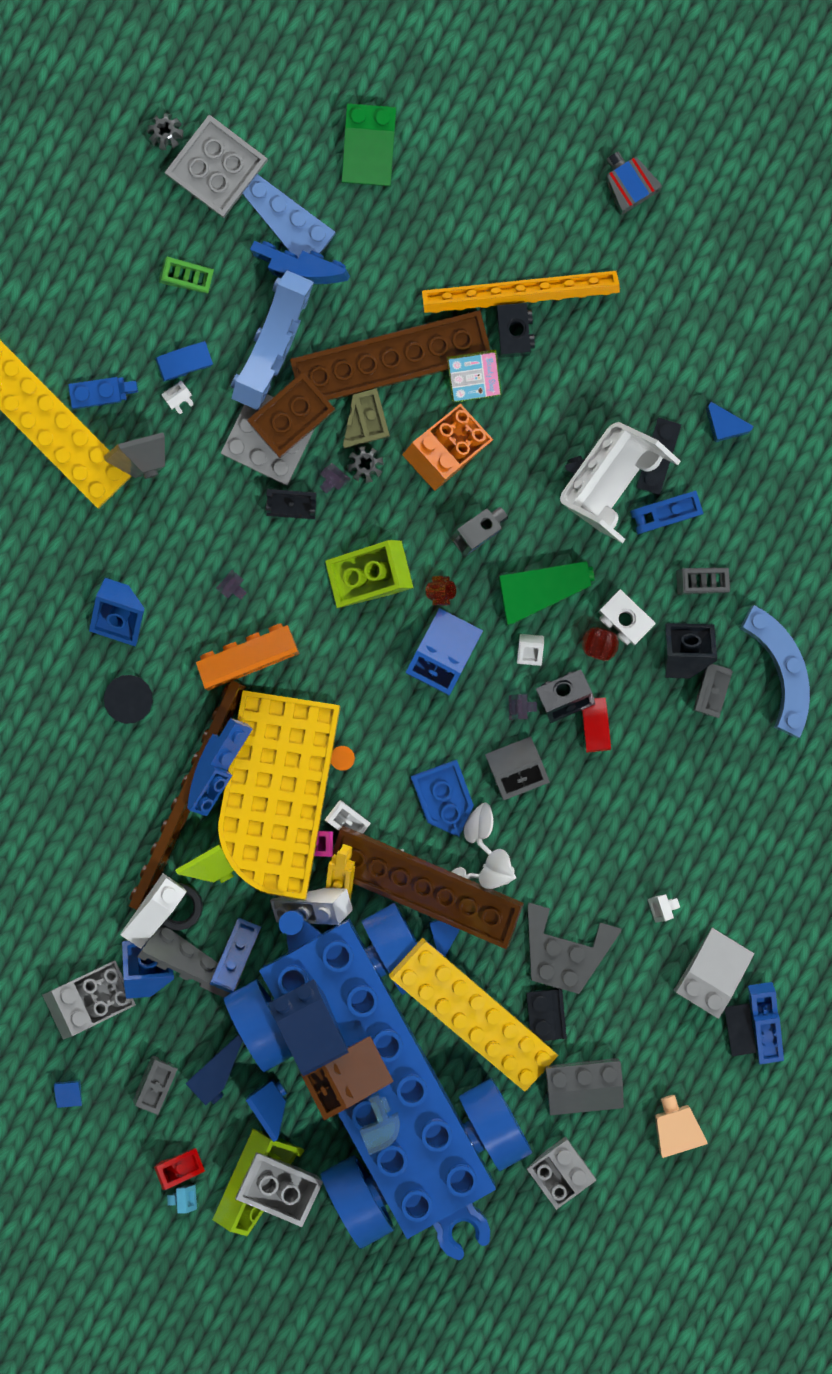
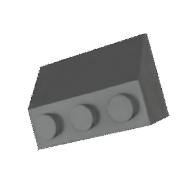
M619 1058L556 1064L545 1067L550 1115L624 1108L623 1080Z

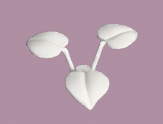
M485 802L469 815L464 826V836L470 843L477 841V844L489 855L486 864L483 865L484 868L480 874H466V870L462 867L456 868L452 872L469 880L477 878L482 887L493 889L509 884L516 879L507 852L502 849L492 852L482 841V839L489 837L493 828L492 810L490 805Z

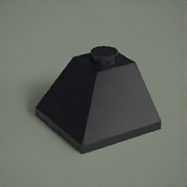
M665 623V678H691L717 661L714 624Z

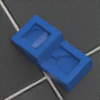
M205 341L155 358L163 382L186 376L190 372L213 365Z

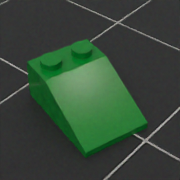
M347 103L342 183L391 187L396 107Z

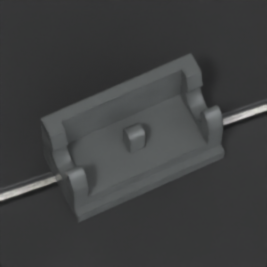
M715 664L705 668L693 711L720 718L733 673L731 669Z
M152 1055L133 1098L134 1105L158 1115L177 1068L172 1063L163 1062L158 1057Z

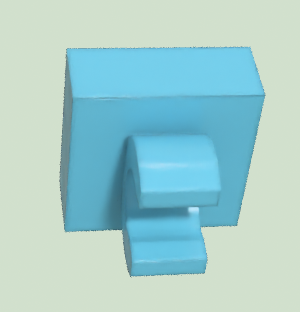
M196 1184L176 1188V1193L167 1195L168 1205H177V1213H189L196 1210Z

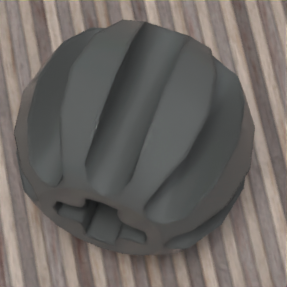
M164 113V118L159 119L156 115L152 118L155 124L148 125L147 134L152 135L149 141L153 146L160 143V150H167L168 145H172L174 149L179 145L176 139L183 138L184 131L178 129L182 123L178 118L171 120V114ZM169 128L170 133H164L162 136L161 130L166 131Z
M365 446L359 447L360 455L352 452L348 457L355 461L354 464H347L348 472L356 470L357 473L353 476V479L358 482L361 476L366 477V483L373 482L370 477L371 474H375L379 478L383 472L376 468V466L384 465L383 457L375 459L374 456L378 453L377 450L372 448L370 453H366ZM361 460L371 461L369 470L365 467L360 469Z

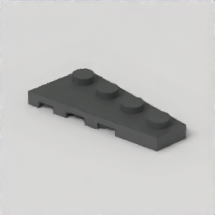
M163 924L151 936L137 956L142 960L149 958L157 962L156 966L164 970L170 968L178 972L179 977L187 981L188 979H193L199 982L200 987L223 998L231 994L210 985L218 963Z

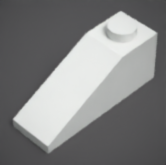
M163 873L120 935L141 949L181 901L186 893L184 887Z

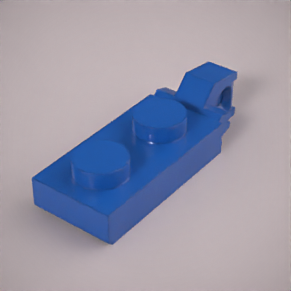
M123 377L68 384L72 409L121 403L122 400H127L126 394L138 393L137 382H124Z

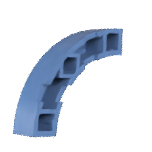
M288 270L282 278L278 277L272 289L275 292L274 299L264 326L257 330L254 338L256 344L240 375L236 374L231 383V388L234 389L231 399L259 410L270 391L271 380L273 376L277 377L301 322L298 318L301 311L307 306L313 281Z
M753 605L750 607L740 629L756 639L767 650L776 667L781 682L782 698L774 728L794 738H800L806 723L810 702V686L805 662L796 643L786 629L767 612Z

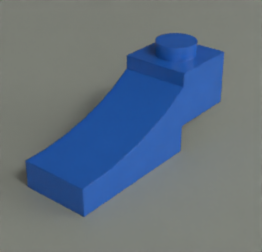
M772 982L749 985V1003L759 1064L784 1061L780 1017L778 1015L774 985Z

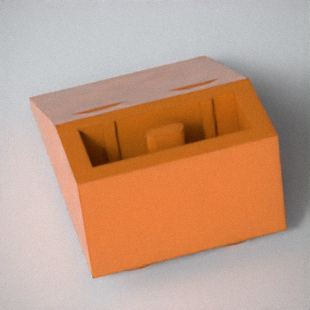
M460 403L413 441L402 455L432 489L436 491L492 442L493 439Z

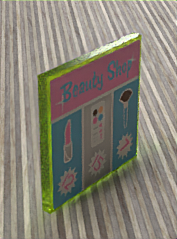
M496 350L447 357L453 403L501 395Z

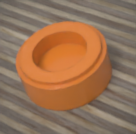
M339 746L333 750L331 764L334 768L344 771L353 766L355 755L349 747Z

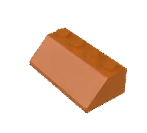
M282 623L268 628L269 633L260 636L258 632L246 637L247 642L237 645L236 642L223 646L224 651L214 654L211 651L201 655V660L196 662L204 688L208 691L231 682V680L234 681L300 654L289 626L283 627Z

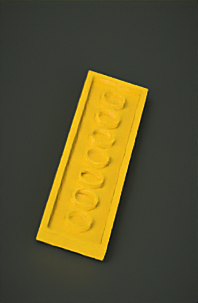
M0 340V410L99 509L132 476L105 461L104 456L109 452L107 447Z
M424 938L414 946L389 974V977L525 1092L546 1070L545 1067L549 1066L559 1056Z

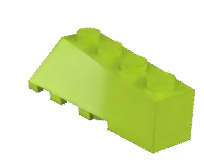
M253 1129L212 1219L228 1231L244 1236L249 1235L264 1212L235 1199L256 1152L289 1164L293 1162L296 1156L300 1157L304 1152L303 1148L279 1137L278 1140L273 1142L268 1133Z

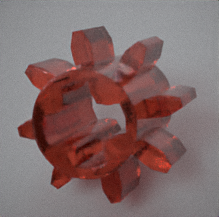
M433 576V582L427 584L426 595L429 600H433V605H450L449 599H453L456 596V585L453 581H449V576Z

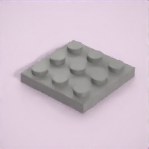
M208 115L165 171V175L222 218H225L254 177L267 163L268 158L211 115Z
M267 395L259 409H261L273 397ZM244 404L221 451V455L288 486L314 430L279 458L247 421L258 410Z

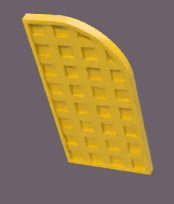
M245 690L242 692L237 720L248 724L253 730L228 768L232 777L224 790L218 832L222 850L231 867L247 884L260 892L305 901L307 899L340 705Z

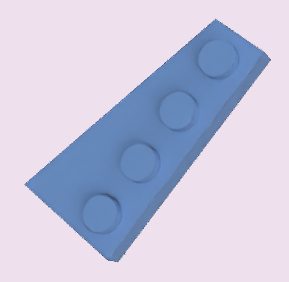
M258 174L242 193L273 233L285 245L287 250L296 254L298 258L302 250L307 253L315 251L321 254L336 234L335 231Z

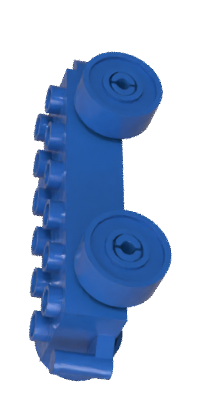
M395 903L362 920V924L372 942V945L367 948L364 946L350 918L321 933L305 920L304 915L300 911L290 910L285 912L279 919V928L283 934L286 933L289 952L259 970L274 997L273 1000L314 979L327 998L346 1046L349 1047L371 1036L394 1081L338 1113L371 1175L367 1174L355 1155L348 1157L321 1173L322 1181L337 1213L355 1243L362 1249L395 1230L385 1207L388 1204L407 1239L433 1225L437 1231V1239L442 1250L448 1256L461 1260L464 1257L463 1247L452 1236V1229L458 1222L466 1221L473 1225L475 1237L480 1245L486 1246L490 1241V1227L487 1218L473 1202L495 1191L496 1186L479 1153L486 1149L499 1171L506 1169L533 1153L522 1130L492 1078L459 1096L470 1120L462 1123L382 978L390 974L418 943ZM256 979L225 996L224 1002L244 1044L260 1069L266 1072L293 1056L269 1006V1002L273 1000H271L260 981ZM395 983V985L397 986L398 990L402 995L407 993L403 988H401L397 983Z

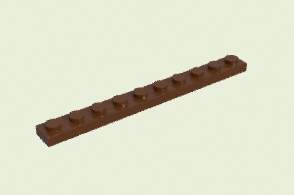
M233 680L225 686L222 693L223 700L212 714L213 722L202 736L201 742L203 744L199 752H196L192 758L191 765L193 766L189 774H186L182 780V790L179 797H176L172 802V812L169 819H166L161 826L160 832L162 834L159 841L155 842L151 848L150 855L152 856L149 863L141 870L139 885L131 892L130 907L137 910L161 877L190 813V810L187 808L188 798L200 757L212 734L220 736L230 718L233 719L241 701L242 692L247 688L246 686Z

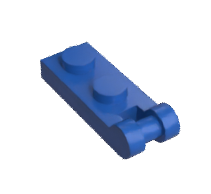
M693 491L631 510L630 513L632 518H635L637 524L635 529L637 535L703 515V510L697 491ZM651 513L653 522L646 523L644 515Z

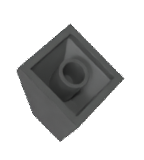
M164 433L118 444L104 456V459L134 478L144 476V479H150L158 476V471L165 467Z

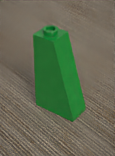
M586 561L499 576L506 625H513L589 588L591 581H595L593 567H588Z

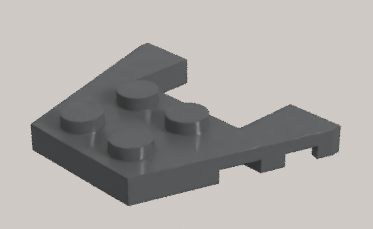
M528 902L531 981L579 994L621 933V928L599 922L593 947L544 934L550 908Z

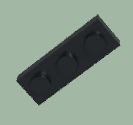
M658 417L652 438L658 440L673 454L682 424ZM663 458L656 469L648 472L641 470L636 489L660 495L670 461Z

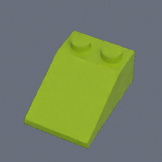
M387 540L325 561L337 608L393 595L413 588L402 541Z

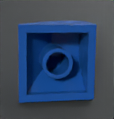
M108 578L104 579L96 595L89 631L136 647L145 608L129 585Z
M130 941L122 942L126 999L151 997L174 980V970L159 968L156 966L157 962L149 958L146 960L138 958L137 956L144 946L140 949Z
M271 1079L249 1094L246 1102L272 1141L275 1142L278 1140L281 1131L287 1091L280 1081L276 1083L274 1079Z

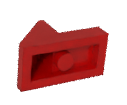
M196 1148L171 1159L160 1161L154 1167L163 1190L205 1172Z

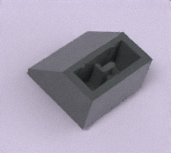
M531 737L485 754L502 800L550 783Z

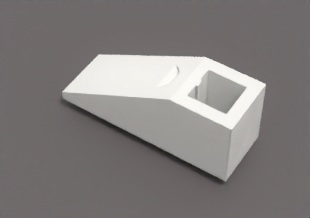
M322 888L308 891L306 901L286 897L270 900L276 922H279L280 917L285 912L298 910L310 924L339 925L353 910L348 890L344 888Z

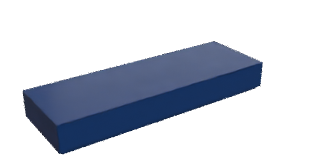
M238 918L210 985L229 993L234 992L260 932V926Z

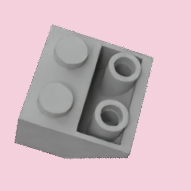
M566 1136L548 1148L527 1168L556 1210L596 1181L595 1176Z

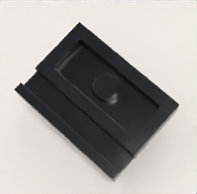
M562 989L526 992L530 1030L542 1041L567 1039Z

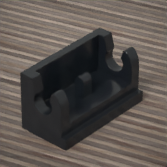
M267 489L266 516L316 519V492Z

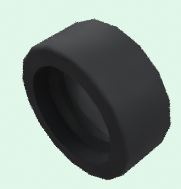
M183 883L178 884L184 887L186 890L185 894L192 899L194 905L193 913L184 921H174L168 917L163 922V925L167 928L178 931L188 929L197 923L203 910L202 898L198 891L192 886Z

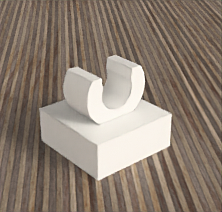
M182 381L161 394L170 408H175L179 414L183 413L179 407L183 401L193 406V401L190 399L192 395Z
M660 895L648 899L655 923L673 919L672 910L680 908L677 898L668 900L666 895Z

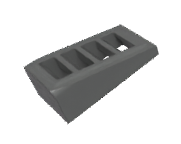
M682 568L676 571L678 595L730 592L729 568ZM706 574H709L710 587H707ZM716 574L720 575V587H716ZM696 575H699L700 588H697Z

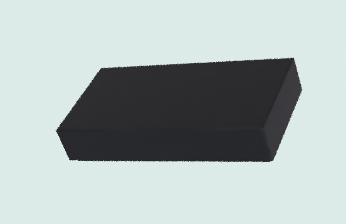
M749 1003L726 1006L724 1012L731 1056L757 1053Z

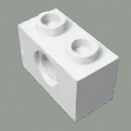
M621 589L598 611L602 615L599 619L608 628L613 626L619 632L617 634L618 638L626 645L629 643L633 646L636 645L656 624ZM621 613H628L631 616L632 622L629 626L620 624L619 615Z

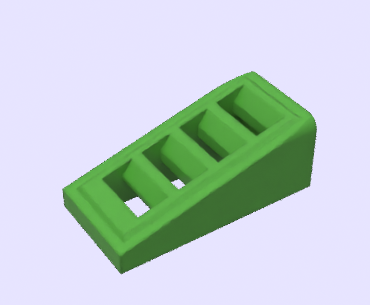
M166 257L163 261L159 283L208 294L214 269ZM171 266L175 267L172 278L168 277ZM180 269H185L183 279L179 280ZM190 271H195L193 281L189 283ZM200 273H204L202 286L197 285Z

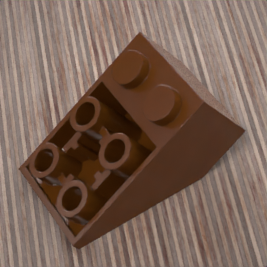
M371 1036L347 1047L349 1053L305 1076L301 1074L324 1120L394 1082Z

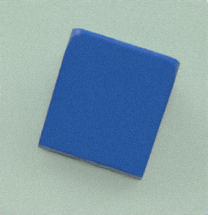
M81 1081L57 1082L54 1084L57 1108L82 1106Z

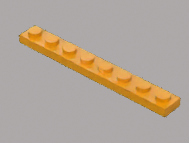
M617 271L423 290L422 299L424 313H438L447 310L487 308L496 305L610 295L612 293H620V284Z

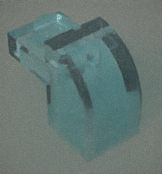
M379 1092L369 1096V1101L378 1121L360 1128V1133L369 1155L389 1147L397 1138L400 1129L398 1112L388 1116L387 1112L391 1111L386 1097H380Z

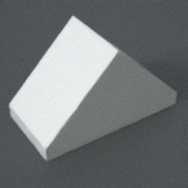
M339 800L325 819V821L339 831L341 827L345 826L362 834L371 824L341 800Z

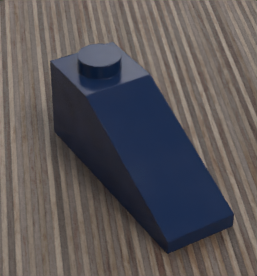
M239 1034L186 1082V1085L205 1106L210 1101L214 1105L224 1096L222 1090L227 1084L243 1042Z

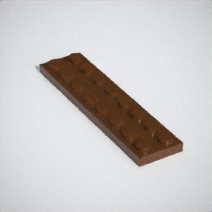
M479 310L292 358L290 361L295 378L304 372L324 397L331 401L450 370V359L490 354L491 350L481 311Z
M343 826L340 828L333 855H337L343 844L352 847L350 860L355 862L354 884L504 949L509 947L524 904L523 902L495 890L486 889L474 881Z

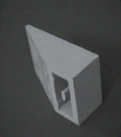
M112 961L43 994V998L63 1040L136 1005L133 998L126 999L124 978L116 961Z

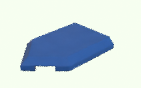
M454 760L411 776L427 823L460 837L474 805L458 761Z

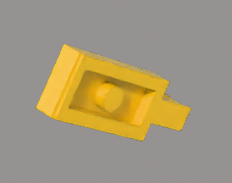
M343 844L340 851L337 852V855L334 854L332 856V860L328 864L326 888L347 889L351 901L355 862L350 860L352 847Z

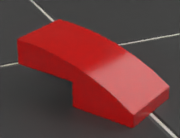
M606 697L595 698V705L582 710L586 753L611 750Z

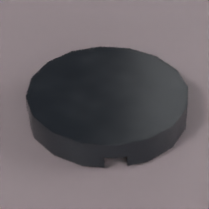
M122 675L114 679L107 686L104 694V706L108 714L116 721L124 724L141 721L150 713L153 705V692L142 678L133 675Z

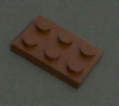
M302 372L247 421L274 453L281 458L336 409L305 373Z

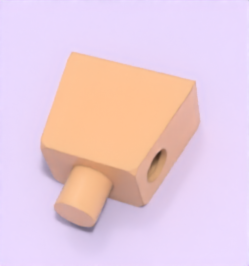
M675 1095L661 1098L664 1112L655 1115L659 1152L662 1158L708 1144L688 1105L678 1107Z

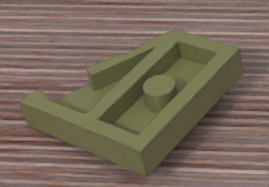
M377 388L354 394L343 442L344 449L390 437Z

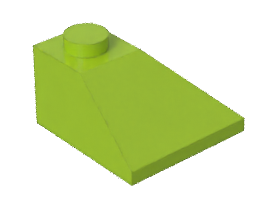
M221 844L175 870L179 875L209 882L219 880L221 884L234 877L232 874L234 869L226 859Z

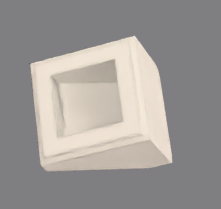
M520 634L517 664L542 665L544 636Z

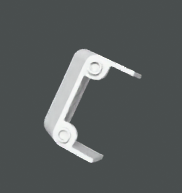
M617 422L610 425L561 493L560 501L565 507L597 530L623 543L625 538L614 530L618 521V514L612 509L614 504L639 469L646 472L652 471L659 466L663 458L676 465H679L681 461L658 440Z

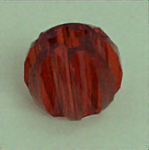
M599 627L590 628L585 633L582 642L584 653L587 656L602 661L612 659L617 653L619 646L617 635L614 632Z

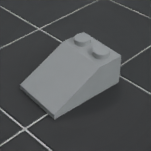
M711 928L673 991L719 1019L732 998L754 953L714 928Z
M256 1152L235 1199L303 1227L323 1181L311 1172Z

